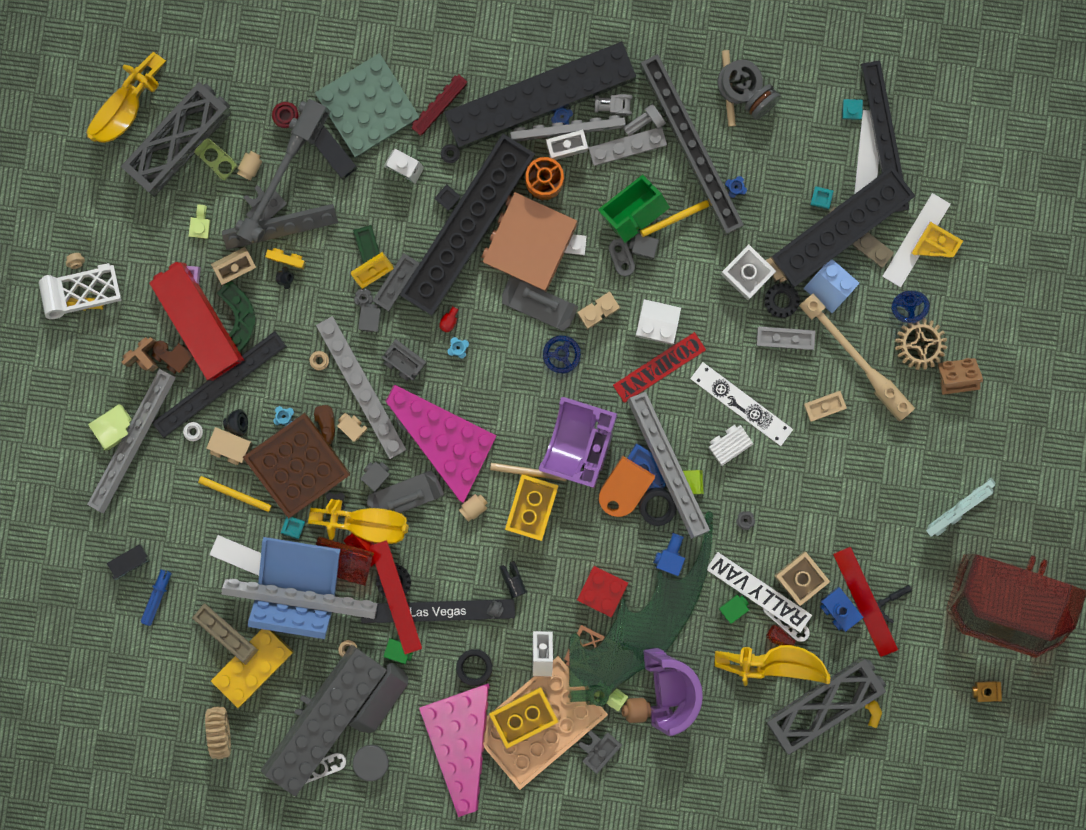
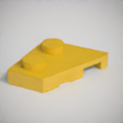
M929 222L911 253L913 255L954 257L963 240L936 224Z

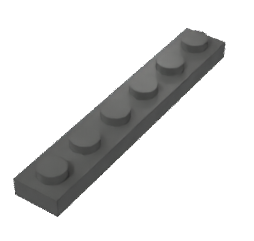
M329 204L259 221L258 224L265 230L264 237L260 242L336 224L338 219L334 205ZM235 228L222 230V237L227 250L254 244L236 235L238 231Z

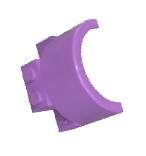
M561 397L553 435L545 457L540 463L539 471L595 488L613 437L612 431L618 414Z
M659 648L643 650L645 669L650 672L653 671L657 706L651 707V724L668 736L679 734L695 721L700 712L703 699L701 683L689 666L666 655L663 650ZM678 706L674 713L672 709H669V707Z

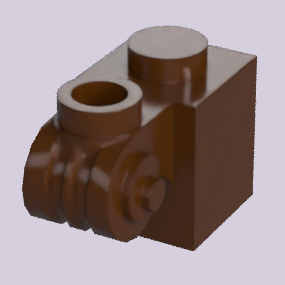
M156 341L153 345L151 356L159 362L165 361L168 364L166 368L174 374L176 372L182 374L194 358L190 351L178 343L173 351L169 352V346L166 342Z

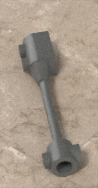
M314 100L302 101L298 107V111L301 112L299 118L291 120L289 128L292 131L286 154L251 220L245 217L244 221L240 219L235 225V230L238 231L236 235L251 243H259L264 237L265 230L262 229L258 222L293 156L298 153L305 142L314 144L331 112L326 106Z

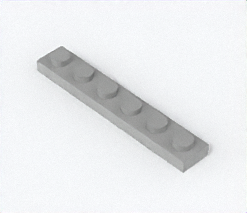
M620 115L609 116L608 120L592 118L590 122L582 123V120L571 121L569 125H563L562 122L553 123L552 127L545 128L544 125L533 126V129L525 130V127L515 128L514 132L510 133L511 139L518 142L557 137L583 130L584 133L620 129L625 127V118H620Z

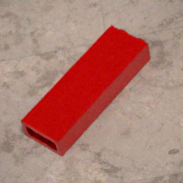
M175 262L168 267L169 270L156 274L153 277L154 280L149 282L205 378L213 381L243 362L244 359L201 287L196 283L193 274L187 268V264Z

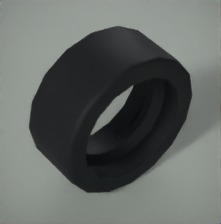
M662 488L647 490L638 504L639 512L643 519L654 526H662L669 523L676 513V505L671 494ZM654 496L664 497L668 502V511L662 517H652L646 510L647 502Z
M471 649L465 651L459 657L456 671L463 683L469 686H478L484 684L489 679L493 664L491 658L485 652L479 649ZM471 656L482 658L486 665L484 675L477 679L467 677L463 671V664L467 658Z

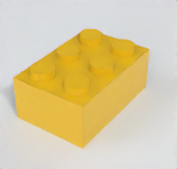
M522 474L505 530L542 541L559 485Z
M541 686L489 713L506 749L559 722Z

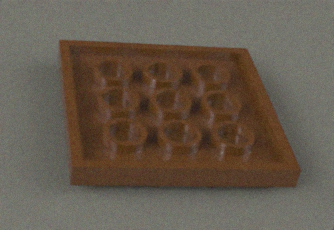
M305 412L243 456V459L288 519L351 474Z

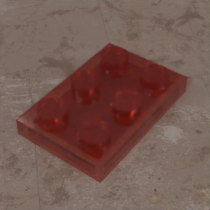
M318 537L317 546L340 549L337 578L366 586L374 553Z

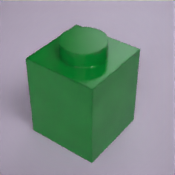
M736 594L718 609L727 621L732 624L749 611L747 608L749 603L743 595L739 597Z
M389 638L383 657L406 664L407 660L411 661L414 652L404 654L401 641Z

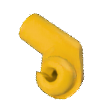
M873 700L865 705V709H868L871 713L868 725L877 728L882 711L878 702Z

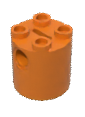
M540 157L532 161L526 171V187L529 193L540 200L552 199L560 193L564 184V173L561 165L549 157ZM540 175H543V177L546 179V181H544V180L540 177Z

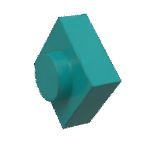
M843 99L842 119L862 120L863 100Z

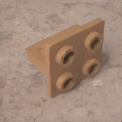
M145 337L137 344L139 347L136 350H130L123 356L124 360L121 363L124 366L130 367L137 362L143 370L154 372L158 365L147 352L153 348L156 340L151 337L149 339Z
M975 358L938 363L942 395L980 390V382H983V377Z

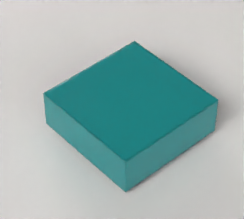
M815 186L810 205L829 210L834 191Z
M286 516L281 533L299 540L305 521L294 517L288 519Z

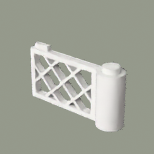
M109 263L98 265V269L58 278L46 275L38 283L45 317L48 319H57L65 313L121 301L114 265L110 266ZM111 272L112 277L108 282L100 279L104 273ZM86 277L94 279L89 287L81 283ZM71 281L75 284L69 291L63 288L62 283ZM97 281L105 285L100 293L92 289ZM78 286L86 289L81 297L74 294ZM110 288L115 291L116 296L106 297L104 293ZM89 292L97 295L94 301L89 302L85 300ZM71 296L78 300L75 305L67 307L66 302Z

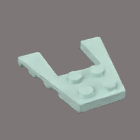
M989 478L985 484L976 488L970 495L929 524L926 530L930 536L934 534L939 536L946 530L947 525L957 523L964 513L993 494L992 488L996 484L994 480Z

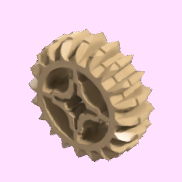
M916 318L914 321L915 325L908 321L909 328L903 325L901 328L904 333L900 331L897 333L898 336L902 337L901 339H895L896 343H901V346H896L895 350H902L897 356L901 357L904 355L906 358L902 360V363H906L909 360V368L915 363L916 370L920 369L921 364L922 368L926 370L928 367L927 363L932 368L935 366L933 360L937 363L941 361L938 355L941 357L945 356V353L940 350L947 349L946 345H941L942 342L947 341V338H940L945 332L941 331L938 333L937 330L940 326L936 325L933 328L934 321L931 320L926 325V318L922 319L921 324L919 319ZM915 329L914 342L906 344L907 336ZM921 329L929 331L935 339H927ZM918 339H921V342H930L923 346V350L921 346H912L919 342ZM936 345L933 355L927 359V348ZM907 349L916 350L920 359L911 356Z
M212 707L207 709L205 714L208 751L212 759H224L231 754L228 715L224 707Z

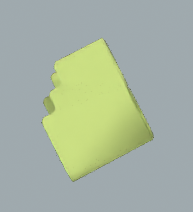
M210 139L204 140L195 150L197 156L210 168L213 167V171L222 180H226L238 167L231 157ZM213 148L217 151L218 157L215 161L210 162L205 159L204 154L207 149ZM223 161H228L232 165V170L228 174H222L219 171V164Z
M119 404L88 425L104 450L107 451L120 443L122 438L128 435L127 429L130 425L131 417L124 407Z

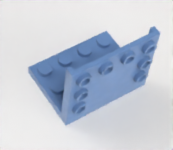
M263 537L258 584L266 586L275 585L278 588H294L297 591H313L316 594H332L335 596L340 549ZM255 600L248 620V627L325 639L332 612Z

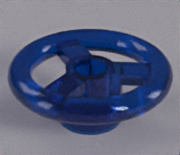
M913 290L897 295L891 306L893 315L905 323H914L922 320L930 309L928 298L923 293ZM924 303L923 311L915 316L914 311L916 307ZM897 306L905 308L909 317L901 315L897 310Z
M564 335L551 338L543 349L544 363L550 370L556 373L572 371L577 367L581 358V351L577 342L571 337ZM565 341L563 346L557 347L554 352H549L550 347L554 343ZM570 344L575 350V358L572 364L568 360ZM559 351H564L565 357H559ZM549 358H556L558 361L563 362L566 367L559 368L554 366Z

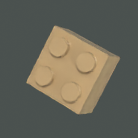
M807 552L801 553L774 575L798 606L804 604L830 582Z

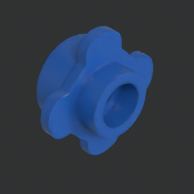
M559 109L555 112L551 121L552 123L562 122L563 125H569V119L572 117L573 112L570 109Z
M741 176L733 180L728 179L725 183L731 198L738 194L744 195L747 192V188L744 187L743 183L744 179Z

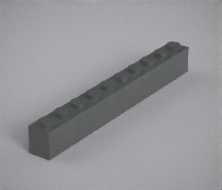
M657 54L641 62L640 68L724 235L726 236L741 229L744 224L659 55Z

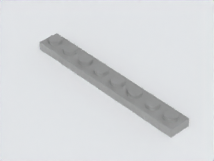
M332 316L317 324L316 326L389 459L406 451L402 440L334 317Z
M161 369L158 370L127 429L128 435L122 438L87 505L101 513L105 512L176 377Z
M646 392L630 397L627 400L691 539L709 532L710 529Z
M225 579L221 593L222 595L375 619L378 603H373L369 600L360 601L354 600L351 597L341 598L335 597L332 594L322 595L316 594L313 591L303 592L297 591L294 588H278L275 585L266 586L256 582H241L237 579Z

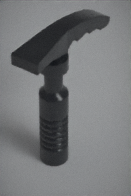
M910 585L889 594L884 599L878 600V607L885 620L891 623L894 622L885 615L881 607L889 601H894L912 592Z

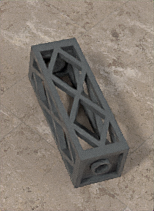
M198 82L120 166L153 197L161 191L195 154L196 148L204 140L209 139L232 114L228 103L221 96L216 98V93L206 83L202 85ZM204 104H205V106H201V107H198V108H195V109H191V108H193V107H197V106H200V105H204ZM204 111L201 127L183 132L186 116ZM173 129L172 136L165 137ZM187 143V145L179 152L181 144ZM169 148L167 163L150 169L153 152Z
M864 658L857 659L831 676L830 684L820 683L765 719V722L786 754L790 755L886 693L884 689L886 684L881 676L875 675L873 671L876 668L870 660ZM856 670H858V671L860 672V674L862 675V676H849L850 674H852V673L855 672ZM841 682H860L851 702H832ZM869 686L871 691L865 695L867 688ZM828 689L822 703H807ZM818 709L809 729L789 730L798 710ZM828 709H842L822 722ZM786 716V718H785V720H784V722H783V724H782V726H781V728H780L779 725L777 724V721L781 720L782 718H784V717ZM788 736H801L791 743L786 738Z

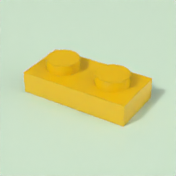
M273 248L272 251L267 250L265 256L269 260L303 270L306 264L302 260V256L291 253V256L284 255L283 250Z
M381 252L351 271V276L363 289L394 268L385 254Z

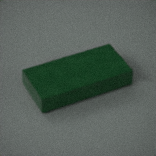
M372 225L353 230L363 264L380 254Z

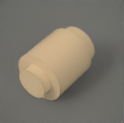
M252 151L249 154L245 153L238 167L239 171L237 174L251 181L252 177L256 176L263 162L260 160L261 156Z
M474 494L461 505L462 508L459 511L469 522L488 509L485 506L488 502L481 494L479 496Z

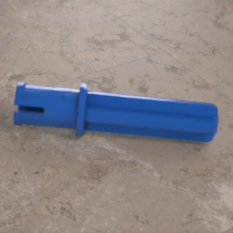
M160 569L155 585H152L153 591L141 618L142 624L147 626L152 624L163 594L167 592L166 587L172 575L171 572Z

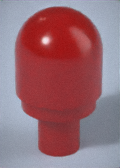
M452 306L449 313L443 315L439 322V327L443 332L453 330L458 318L455 316L459 309Z

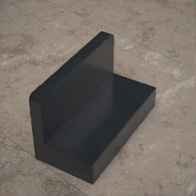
M139 544L109 561L107 565L113 574L112 578L117 580L146 564L150 559L143 546Z

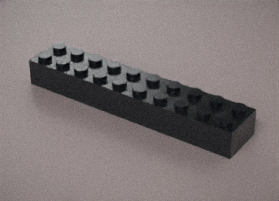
M621 41L444 113L459 150H462L553 114L559 109L568 108L636 81V74Z
M502 134L400 293L401 298L431 317L435 315L503 209L509 196L526 173L528 166L535 158V153Z

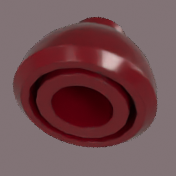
M281 102L272 111L274 123L281 128H289L291 120L293 118L298 119L299 117L296 106L290 102Z

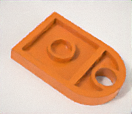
M622 456L600 490L599 503L602 509L607 514L615 517L628 515L637 506L655 479V475ZM616 501L619 506L616 509H611L608 507V503Z

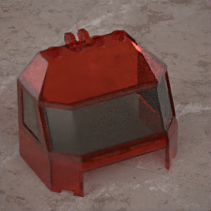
M963 554L946 609L958 633L1037 658L1061 646L1072 631L1076 629L1086 598V590L1043 576L1048 560L1045 559L1041 561L1038 573L1031 572L1036 562V556L1033 555L1029 558L1025 570L981 555Z

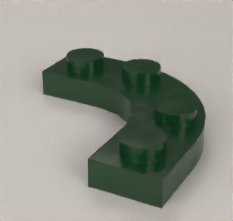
M231 280L217 294L234 312L235 324L229 336L238 351L241 352L253 336L256 318L251 301Z

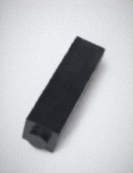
M323 125L314 145L339 177L344 180L357 170V167Z

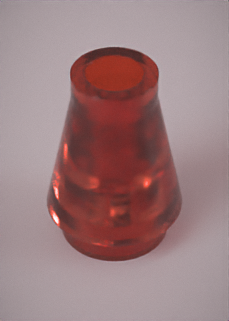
M772 625L766 634L769 642L779 646H794L796 642L780 626Z

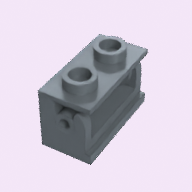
M396 339L384 356H382L385 360L383 364L391 370L395 367L400 371L398 375L406 381L409 379L414 381L427 364L425 360Z

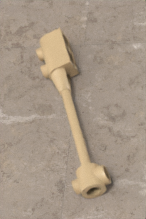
M814 293L799 305L811 320L817 317L866 372L868 379L875 389L874 394L898 421L903 420L915 409L890 379L888 380L874 368H871L825 316L822 310L826 307Z

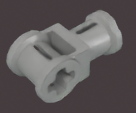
M627 94L611 95L610 98L595 96V113H598V111H610V114L631 116L630 100L633 96Z

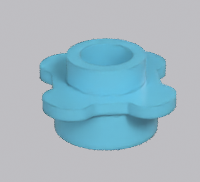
M453 337L450 340L451 346L448 349V354L464 358L466 356V348L469 346L468 341H461Z
M279 406L275 409L276 418L273 420L274 424H284L286 426L292 422L291 418L294 414L292 408L283 409Z

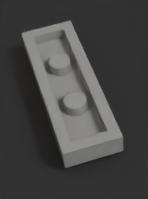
M758 327L756 346L814 350L815 331Z

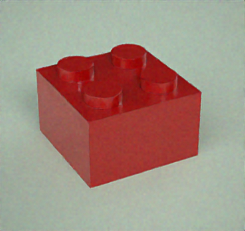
M593 566L577 601L612 618L628 582Z

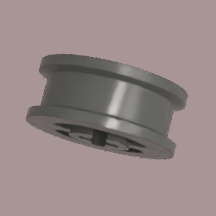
M748 60L733 61L720 71L717 79L718 90L728 102L734 104L745 103L762 88V74L759 68ZM747 77L750 78V80L744 83L737 84L733 87L730 86V83H733L737 80H742Z

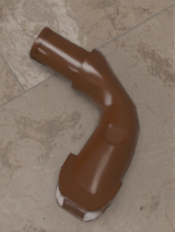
M329 405L318 406L314 410L315 422H318L322 436L330 445L335 437L334 413Z

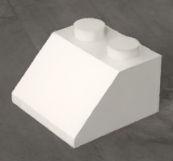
M748 244L722 271L721 275L749 300L776 270Z
M644 299L635 337L673 345L681 308Z

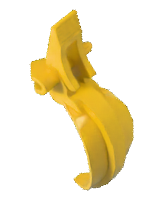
M152 52L135 69L132 66L123 65V70L130 75L124 81L122 87L103 104L94 116L86 132L87 138L93 142L106 143L121 136L131 126L137 116L141 93L145 88L152 93L158 88L159 83L154 79V76L166 60ZM147 66L150 67L152 70L148 74L146 73L145 76L141 74ZM138 80L140 82L139 85L134 87L132 84Z
M335 499L329 501L326 509L310 508L308 524L326 526L330 540H333L335 537L336 528L349 530L355 536L373 543H380L387 540L388 544L398 543L408 533L409 526L407 525L406 517L392 510L368 508L353 512L341 511L342 500ZM324 514H331L330 522H323ZM339 516H345L344 524H338Z
M780 645L760 656L752 654V648L743 647L741 654L715 651V667L742 676L744 686L748 685V678L762 679L769 675L830 684V674L823 662L815 654L804 648ZM730 661L739 663L740 665L730 664Z

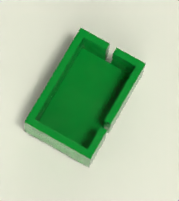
M641 175L600 207L598 211L606 224L626 243L639 233L637 231L639 228L641 230L666 212L670 206L662 193L644 175Z

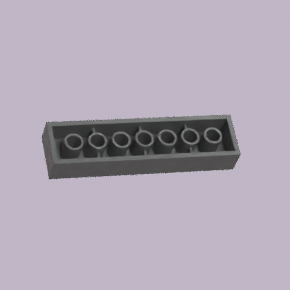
M351 645L260 771L267 778L296 797L387 670L354 645Z

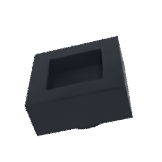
M446 184L434 199L449 212L461 196Z

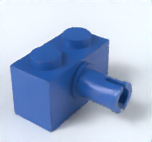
M672 533L668 548L661 550V553H656L653 561L656 564L655 568L679 576L685 558L679 556L678 551L684 537Z
M840 587L835 588L820 600L822 603L820 608L826 615L830 614L833 617L832 623L839 631L842 629L846 632L864 618Z

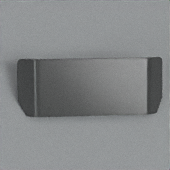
M512 276L509 278L502 293V304L562 331L571 325L578 309L577 305Z
M430 470L369 494L367 505L369 508L387 509L402 513L444 496L438 477Z
M393 663L388 664L387 674L383 679H380L361 705V711L355 718L351 719L348 725L360 732H374L407 687L408 676L405 671Z

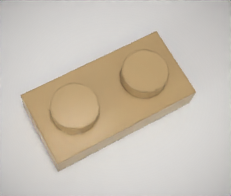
M841 391L804 404L810 422L847 409Z

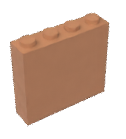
M514 192V195H510L506 202L508 208L505 214L501 213L498 219L500 225L497 231L494 230L491 234L490 241L492 242L490 247H486L482 254L483 263L547 292L578 225V221Z

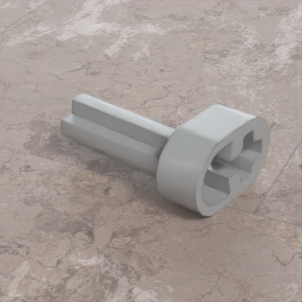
M653 103L645 108L646 112L623 128L628 136L653 121L658 129L666 124Z

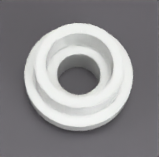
M191 422L184 427L183 433L187 440L197 441L202 437L203 429L198 423ZM192 428H195L197 430V433L194 436L190 434V430Z

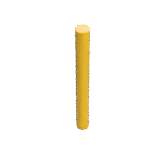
M707 200L702 201L640 230V234L642 237L654 233L708 208L709 203Z
M203 476L198 481L199 484L266 512H269L272 507L270 504Z

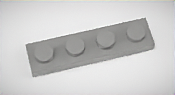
M661 127L595 145L588 149L593 166L595 167L665 147L667 142Z

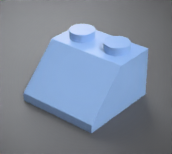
M832 259L816 273L803 289L810 295L814 293L826 309L833 313L857 287L859 282Z

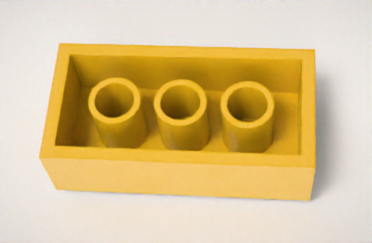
M261 629L249 641L258 651L246 665L235 656L211 680L237 708L241 707L294 653L274 631Z

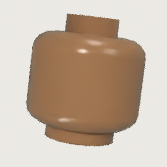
M629 698L626 700L625 705L622 706V716L629 723L646 722L651 716V705L644 698Z

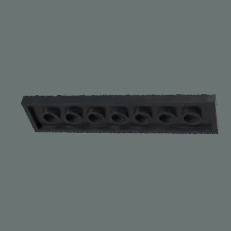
M891 166L770 258L794 288L913 199L915 194L896 169Z

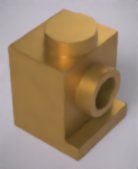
M975 682V686H972L973 698H976L977 702L1002 701L1001 682ZM987 688L990 689L988 696L984 694V690Z

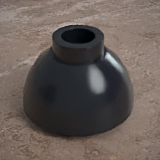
M242 409L232 411L223 420L224 428L234 435H245L248 429L246 413Z

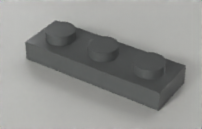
M403 253L376 294L373 302L389 312L420 263Z

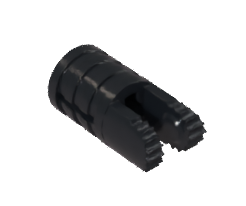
M515 561L509 563L513 578L510 577L504 565L499 566L504 582L511 594V599L527 593Z

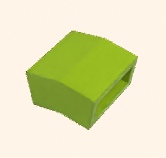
M703 470L683 471L693 495L704 494Z

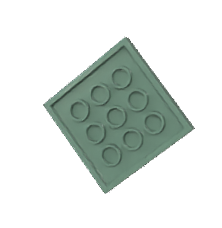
M380 53L315 92L321 104L331 111L329 117L355 158L420 118Z

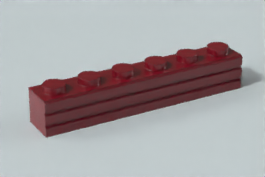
M455 75L451 79L452 82L443 88L444 91L435 97L436 100L427 106L428 109L420 114L418 121L415 120L412 123V130L420 137L467 86L468 82L461 75Z

